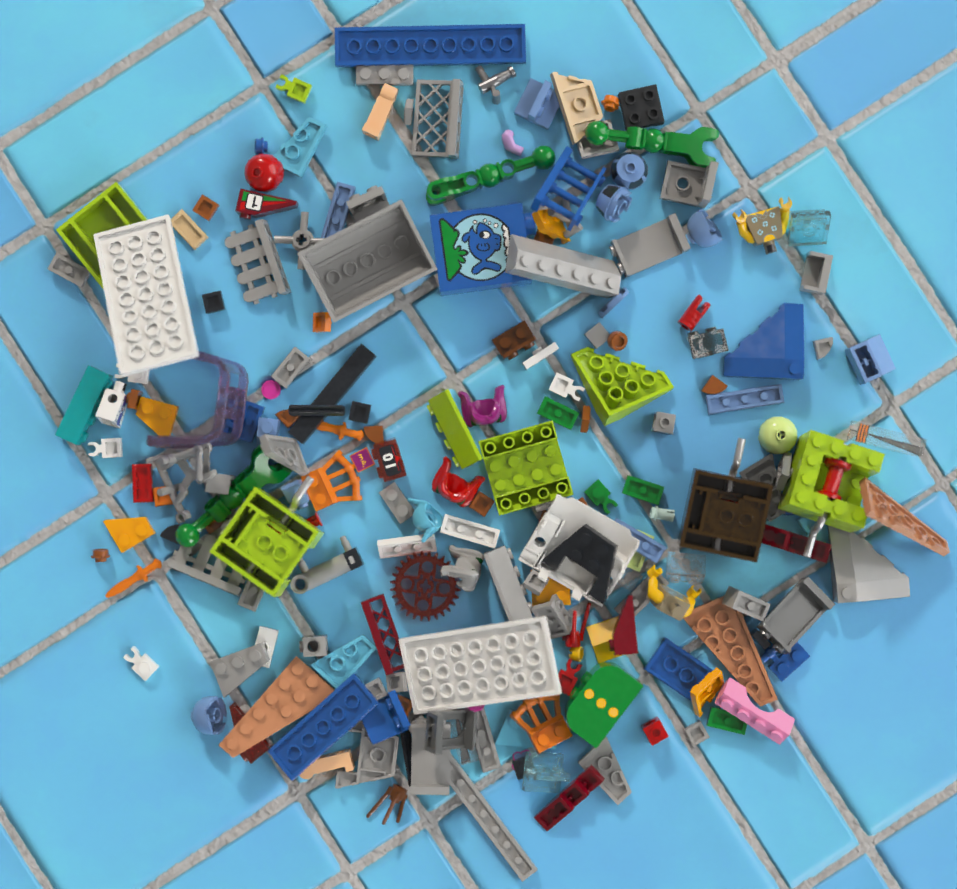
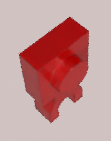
M570 658L566 662V670L560 669L558 673L561 692L567 696L570 695L578 680L574 674L582 667L581 664H578L576 669H572L570 664L573 660Z

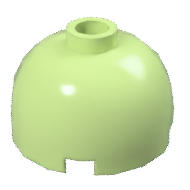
M782 416L771 417L760 426L758 440L761 447L767 452L784 454L795 446L797 429L787 418Z

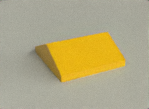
M619 616L586 627L598 664L622 656H615L613 651L609 650V640L612 639V632Z

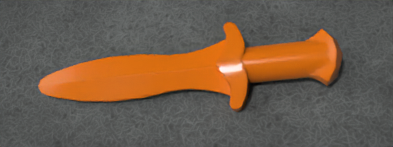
M323 421L316 429L335 433L339 436V440H342L344 436L356 438L358 441L364 438L363 430L348 429L346 422H343V425H333Z
M154 559L151 564L144 568L137 565L138 570L129 578L122 580L112 587L105 597L115 596L139 580L147 582V575L158 568L161 569L162 562L159 559Z

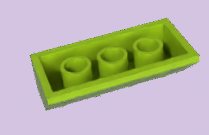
M449 389L429 399L427 408L431 416H436L438 422L435 424L439 432H444L447 438L443 441L448 451L452 449L455 454L452 459L456 467L461 466L464 469L483 460Z

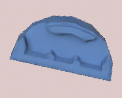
M626 288L619 291V295L614 296L598 312L601 318L607 315L630 293Z

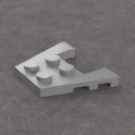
M360 720L349 730L350 732L362 733L357 772L337 770L335 784L337 789L368 781L395 777L399 736H394L372 745Z

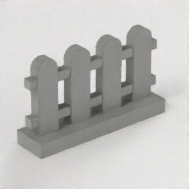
M264 219L255 221L256 227L253 224L248 225L249 229L237 234L236 231L230 232L231 236L225 239V246L231 249L235 248L237 252L236 255L231 257L232 265L241 266L243 270L242 273L238 274L237 281L240 284H248L249 290L244 292L243 299L246 302H254L255 305L259 304V299L270 295L272 298L278 297V292L282 295L292 293L268 222ZM253 241L255 247L243 252L241 245ZM259 259L261 265L249 270L247 263ZM265 277L267 284L255 288L253 281Z
M207 535L204 541L199 539L197 544L202 546L196 559L190 556L194 546H180L179 551L174 550L173 555L176 557L174 560L169 559L167 563L169 568L238 597L240 596L242 589L239 588L240 583L244 584L246 579H243L242 574L234 569L232 573L226 572L227 564L218 557L214 566L207 564L212 554L209 551L217 541L214 535ZM187 561L194 563L193 566H187ZM205 568L211 570L210 575L204 573ZM222 576L229 578L228 582L221 580Z

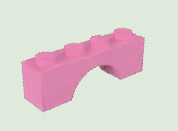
M729 678L723 684L714 702L779 745L790 735L795 720L780 709L774 712H765L758 709L748 698L746 687L732 678Z

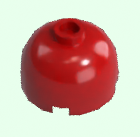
M262 153L248 160L244 175L246 182L253 189L261 192L274 191L282 183L284 169L282 163L275 156Z

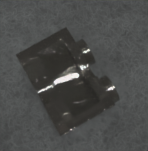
M716 327L705 329L706 333L699 334L698 331L687 333L692 360L729 351L724 329L717 330Z

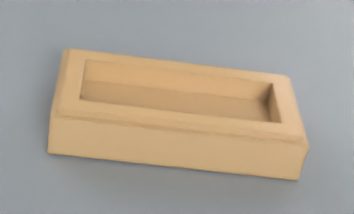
M183 209L171 219L172 227L194 250L209 238Z

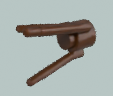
M395 783L392 787L389 786L385 794L373 806L366 817L369 818L390 795L389 799L392 802L384 816L382 825L386 824L395 804L400 802L396 823H399L405 801L408 797L406 795L408 790Z

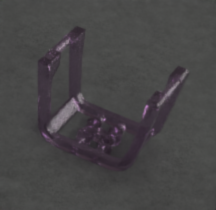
M198 351L199 357L192 359L215 364L220 371L213 429L209 434L199 436L147 435V445L156 448L187 449L210 443L212 447L230 446L236 443L243 430L249 383L246 369L240 363ZM230 373L239 376L238 388L229 386ZM225 419L234 420L231 433L222 432Z

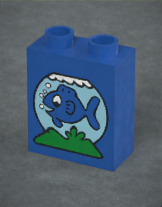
M522 203L430 215L441 296L532 284V279L505 273L510 235L513 234L525 238L536 235L535 221L532 216L533 212L523 213Z

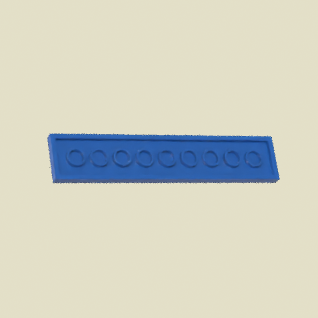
M525 24L334 27L336 67L526 64Z

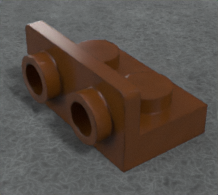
M524 320L492 339V342L503 360L506 358L511 360L519 355L517 353L519 350L524 348L526 351L535 345L534 341L537 339Z

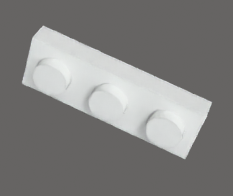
M445 514L440 533L495 548L500 530Z
M424 534L377 540L380 559L437 552L435 534L430 536L424 543L421 542Z

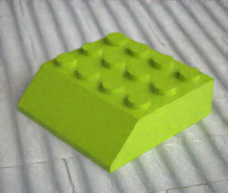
M115 182L59 226L56 231L104 290L93 234L148 219L123 187Z

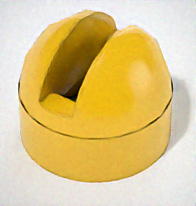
M581 646L571 647L569 651L572 654H569V657L574 661L581 662L584 648Z

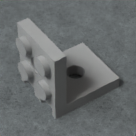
M668 160L660 199L705 208L711 201L719 162L711 161L706 168ZM685 179L688 183L687 188H680L677 181Z
M376 185L367 189L365 194L360 195L358 193L349 197V201L346 203L356 223L389 206L382 186L377 187Z

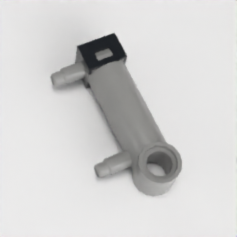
M342 536L340 540L345 550L344 553L311 569H308L306 562L301 558L298 565L302 573L292 578L290 582L292 591L296 594H303L364 565L357 547L352 549L346 536ZM297 579L305 581L306 586L304 589H299L296 586Z

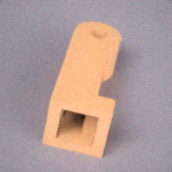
M386 83L383 85L367 122L362 128L363 134L379 141L399 89Z
M351 749L320 756L299 776L303 779H310L314 774L345 767L346 772L353 771L355 764Z

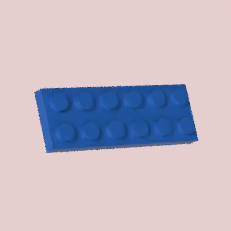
M353 673L274 744L268 752L289 779L294 781L379 704V701L359 677Z

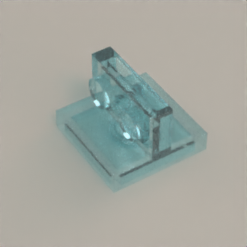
M825 209L790 211L788 247L827 244L831 221L830 211H825Z
M526 751L522 790L528 792L560 793L561 781L570 782V774L564 771L563 768L564 754L549 752L537 754V752Z

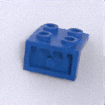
M395 690L388 692L386 698L379 700V704L361 719L372 745L406 732L410 727L409 720Z

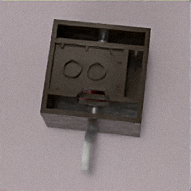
M738 438L729 475L693 468L677 542L680 547L757 563L773 485L736 477L746 439Z

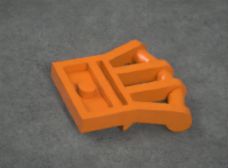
M340 450L323 467L305 476H301L302 482H304L307 476L314 479L307 493L316 512L339 501L362 500V495L360 496L361 479L359 476L357 477L354 471V464H351L342 455L343 453ZM336 460L344 467L330 475L326 473ZM347 472L350 480L333 487L330 480ZM352 485L353 496L337 497L335 492Z
M560 695L524 699L515 712L512 711L509 715L527 732L537 754L573 736L561 714ZM553 700L555 717L552 718L544 701ZM536 704L539 705L546 719L541 724L532 708ZM525 711H527L535 727L531 728L521 719Z

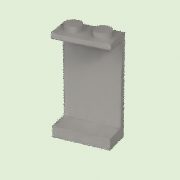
M674 213L662 221L618 240H612L609 249L612 256H616L618 259L617 267L620 274H624L626 278L689 251L690 245L677 215Z
M416 718V721H412L410 795H449L450 749L442 750V754H433L426 751L427 718ZM444 720L443 739L450 738L451 722H447V720Z

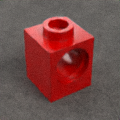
M658 717L641 725L652 746L669 737Z

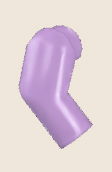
M506 130L501 137L505 150L521 156L524 148L515 144L513 131Z

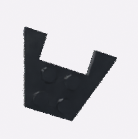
M585 524L549 553L542 562L556 571L565 557H569L598 578L589 595L603 604L607 600V591L610 586V576L614 567L618 545Z

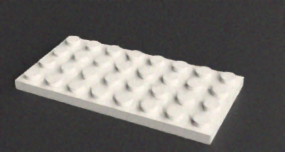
M169 214L93 234L120 375L124 377L199 357Z
M546 616L399 639L414 715L427 713V711L458 709L560 695L562 693Z

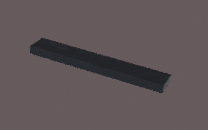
M361 344L311 405H337L377 356ZM301 416L288 432L304 445L327 416Z

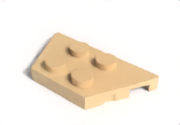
M552 72L550 77L572 145H574L585 135L588 124L593 121H600L603 118V114L591 80L578 79L570 75L567 77L559 75L558 72Z

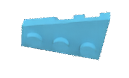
M309 117L293 133V136L286 144L284 143L279 148L280 150L274 156L282 163L284 170L301 178L303 177L327 129L325 124Z
M363 634L329 653L327 656L313 662L310 666L337 689L375 651L376 645Z
M510 708L495 744L534 748L527 732L509 716L512 711H516ZM522 714L521 719L531 728L535 727L530 717ZM555 745V746H553V747H551V748H549V749H556L557 745Z

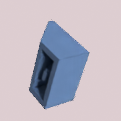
M880 334L844 350L860 385L896 369Z

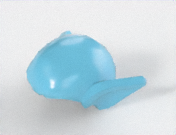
M408 498V502L417 506L412 515V520L415 527L419 531L424 532L421 542L424 543L440 529L442 515L431 503Z

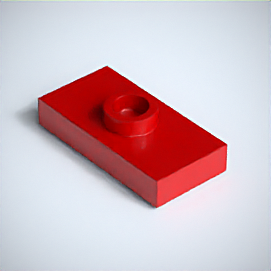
M132 464L133 503L154 502L152 464Z

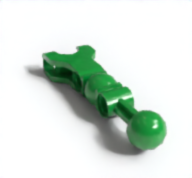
M593 121L586 127L585 136L589 143L593 145H601L607 140L625 143V148L645 149V151L650 153L660 151V153L681 156L692 166L706 168L711 161L716 162V159L705 155L702 150V144L704 141H714L719 138V130L700 127L691 134L666 131L662 133L657 129L647 130L640 127H627V131L608 129L607 125L601 121Z
M539 146L534 149L532 156L516 161L505 159L500 164L497 162L496 165L491 163L484 164L479 170L476 169L475 172L469 171L456 176L435 180L427 186L426 200L430 205L437 206L459 196L474 192L478 187L480 189L483 186L488 188L494 187L499 182H503V180H510L515 173L532 167H537L541 170L549 169L555 163V153L548 146ZM504 166H510L512 168V172L507 174L503 171L502 168ZM467 178H474L476 184L473 186L468 185L466 182Z
M260 444L252 451L250 465L232 481L233 485H230L229 494L216 495L205 504L204 510L206 512L194 523L180 525L176 530V541L183 547L196 545L199 541L200 532L213 520L217 523L225 520L232 513L230 509L240 507L243 499H247L254 487L261 489L268 483H281L293 470L280 463L275 465L268 464L270 457L265 455Z

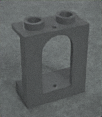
M467 708L427 711L425 750L433 754H442V750L460 748L474 751L477 712ZM459 719L463 727L460 735L454 738L443 739L444 720Z

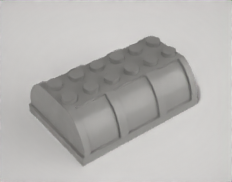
M402 199L297 253L333 323L437 270Z

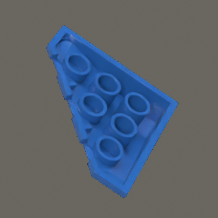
M782 304L774 316H769L758 326L759 329L754 334H749L738 344L739 347L734 352H729L724 357L723 376L802 380L804 378L803 304Z

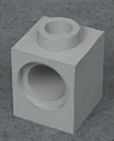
M655 412L652 431L673 434L676 415Z
M327 635L304 636L302 641L299 642L300 653L303 652V657L327 656ZM309 642H317L318 650L312 651L309 648Z

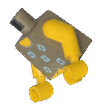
M789 197L786 204H783L782 198L779 199V204L782 208L777 206L749 215L740 209L741 215L739 217L734 212L732 216L737 221L739 235L748 243L753 244L754 247L763 244L766 255L777 252L774 241L783 237L789 222V208L792 206V201Z
M653 565L647 571V575L651 579L648 582L646 598L659 611L679 621L683 617L691 615L696 602L695 599L702 592L699 588L696 592L693 589L694 585H692L686 592L688 596L686 597L659 583L657 577L663 571L662 568L656 570L655 565Z

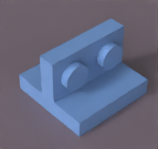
M530 78L514 114L548 130L560 107L555 89L551 88L552 83L545 80L542 84Z

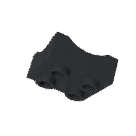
M656 84L618 93L625 131H627V127L646 128L663 125L664 116Z

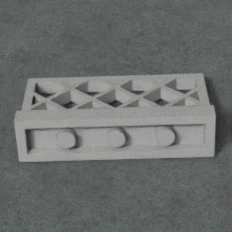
M453 79V81L417 80L412 156L459 159L464 83L461 79ZM421 85H430L433 90L424 97L421 93ZM443 85L450 86V92L443 98L438 90ZM437 93L442 100L433 107L428 99ZM427 102L432 109L423 116L420 113V106ZM445 102L449 108L448 112L442 117L436 109ZM435 111L440 119L432 126L426 119ZM425 120L431 128L422 135L418 131V127ZM444 121L447 125V131L440 135L435 128ZM434 130L439 138L430 144L425 137ZM424 140L429 147L424 152H417V145ZM442 140L446 144V151L437 152L433 147Z

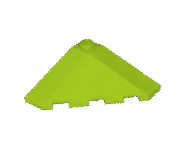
M586 347L570 355L590 401L604 426L624 418L674 388L663 371L657 370L654 373L645 370L646 366L632 361L631 364L619 361L620 357L608 353L605 356L593 353V348Z

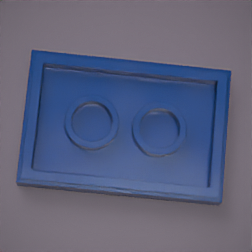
M666 637L643 668L691 702L690 691L693 686L699 684L709 672L713 671V669Z

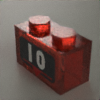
M396 437L373 444L374 449H371L373 459L378 460L380 466L377 467L379 478H383L384 482L407 476Z

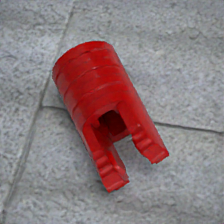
M700 294L695 297L678 320V323L690 332H692L711 306L709 302H705L698 311L696 310L703 299Z

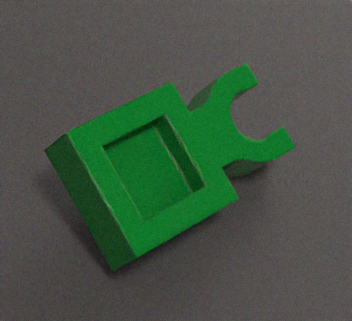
M599 479L584 491L596 506L600 503L602 504L603 510L607 515L610 513L607 509L609 503H612L614 507L618 506L614 500L608 498L611 493Z

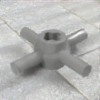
M301 212L300 230L296 231L293 236L275 235L274 243L292 244L294 249L300 252L326 238H314L313 234L308 231L309 212ZM303 237H304L305 239H307V241H306V242H303V245H302V244L299 242V240H303ZM298 256L297 269L305 270V267Z

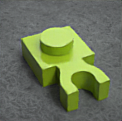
M281 74L280 79L285 81V85L280 86L277 84L275 88L279 91H288L287 97L305 104L312 85L297 78H294L291 82L286 76Z

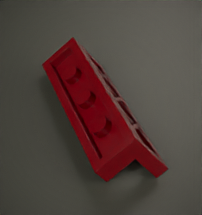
M384 593L362 601L361 605L386 675L403 669L404 664L393 667L391 662L393 653L401 657L402 655L399 636ZM379 599L382 600L384 607L381 613L373 610L371 602ZM381 617L389 620L390 626L387 631L379 628L378 622ZM387 635L395 638L396 644L394 649L385 645L384 641Z

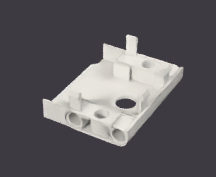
M557 494L518 560L539 571L537 578L546 582L549 577L573 591L572 598L580 601L581 596L602 607V603L589 595L598 579L596 576L576 562H572L567 556L556 571L543 563L542 560L583 525H589L618 545L614 567L610 576L612 579H610V586L607 591L608 598L617 582L625 573L631 558L639 547L640 540L631 535L630 529L573 497L564 498ZM537 537H542L545 541L541 542Z

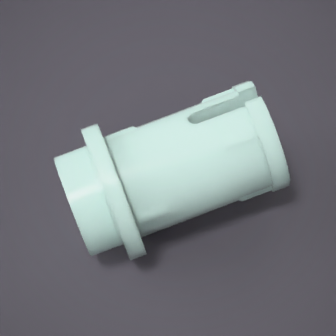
M655 505V507H651L649 517L653 518L654 521L660 519L673 522L675 510L658 508Z

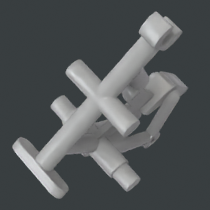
M204 443L201 446L196 445L194 448L185 451L176 450L169 455L165 453L153 456L145 460L147 464L155 463L165 485L164 488L157 490L158 496L169 494L178 513L176 521L179 524L191 518L190 512L184 510L182 501L188 495L189 485L194 480L198 484L205 483L217 475L216 469L210 471V452L212 451L210 443ZM196 457V469H192L186 460ZM174 464H178L186 477L181 483L173 485L166 470Z

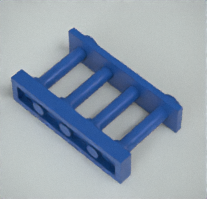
M566 146L537 193L530 209L537 212L540 206L550 208L571 220L567 229L571 231L574 225L578 226L583 216L580 214L596 187H601L606 177L603 175L607 168L603 167L599 175L573 161V158L570 157L573 149ZM569 167L594 181L592 187L590 188L565 174L563 168ZM562 180L587 194L585 199L581 200L561 189L555 181ZM554 193L579 207L575 214L551 201L547 194Z

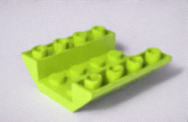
M553 420L478 441L499 516L553 501L557 494L562 497L574 495L561 455Z

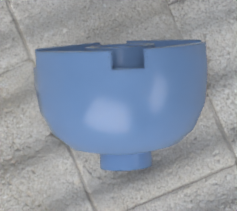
M701 208L688 220L687 229L689 233L687 237L692 244L696 242L704 248L712 247L723 240L721 238L722 235L714 221L706 218L708 213Z
M218 696L203 697L196 702L191 712V720L195 728L203 734L219 735L225 728L226 723H223V716L227 717L226 705L222 698H217Z

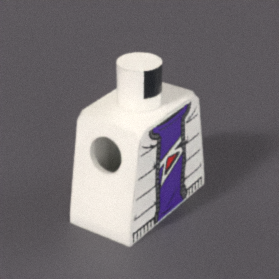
M116 381L113 390L106 388L96 413V417L102 424L121 428L128 405L126 403L127 396L124 394L127 384Z

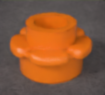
M606 95L604 100L601 101L604 109L608 112H614L619 109V98L616 96Z

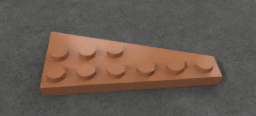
M864 477L859 481L860 493L863 499L862 504L866 516L942 556H946L950 552L947 540Z
M725 595L695 607L691 615L683 617L684 621L739 684L746 687L747 693L760 707L777 700L778 698L742 613L722 604Z
M296 656L222 740L219 746L234 758L312 711L335 689Z

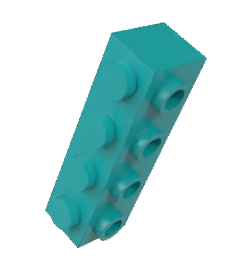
M87 366L57 429L56 436L75 445H81V443L86 441L89 434L87 430L90 425L94 424L97 418L95 414L106 388L111 389L113 385L112 375L93 366Z

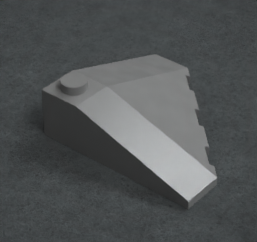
M828 526L829 544L832 545L830 550L833 602L849 603L910 597L909 577L893 567L894 564L884 555L878 554L873 549V546L863 537L860 538L854 532L850 533Z

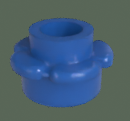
M263 137L255 139V154L267 153V141H264Z

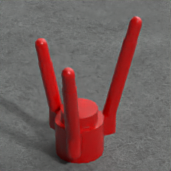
M590 602L587 603L580 633L576 630L577 611H573L572 630L569 635L562 636L566 647H580L591 607Z

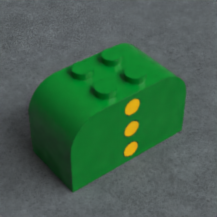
M609 661L596 664L590 672L586 671L580 679L581 684L578 688L575 686L572 689L565 706V717L569 727L596 749L643 688L641 682L616 663Z

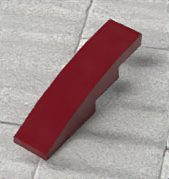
M765 524L761 543L803 556L808 537ZM815 540L810 558L827 563L832 545Z
M591 764L535 815V820L546 831H549L572 812L575 806L588 797L589 793L599 786L605 778Z

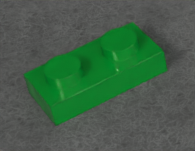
M545 396L536 414L572 430L579 412Z
M627 475L622 494L659 505L664 487Z
M710 707L707 726L745 735L747 727L745 722L724 709Z

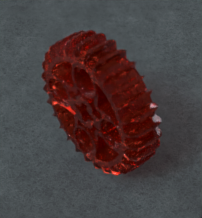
M423 550L420 552V556L413 552L414 558L412 559L407 555L406 559L408 562L400 561L402 568L399 566L395 567L399 572L392 573L396 580L390 581V583L395 584V587L391 588L390 591H396L392 598H398L395 605L401 604L400 611L406 609V616L413 613L414 620L417 615L420 616V621H423L424 616H427V620L430 621L432 615L437 620L438 613L444 617L445 613L443 610L451 611L449 604L456 605L452 599H459L455 592L461 591V589L456 587V581H459L455 580L456 577L448 576L449 580L435 578L436 564L442 568V566L450 565L451 560L445 563V556L439 559L438 552L431 556V551L424 555ZM426 561L433 564V570L430 572H426L422 568L423 563ZM420 562L418 576L404 575L409 567ZM404 578H408L412 582V586L409 589H405L401 585V581ZM420 578V580L417 583V590H413L415 587V579ZM427 579L428 585H431V588H428L424 593L423 587L420 584H423ZM433 581H437V582H438L437 585H436V592H437V593L432 592L433 589H434V582H433ZM440 584H449L450 591L442 593L439 590ZM402 592L416 594L414 607L406 601ZM433 596L447 597L440 606L431 609ZM420 600L428 602L429 607L426 610H421L418 607Z

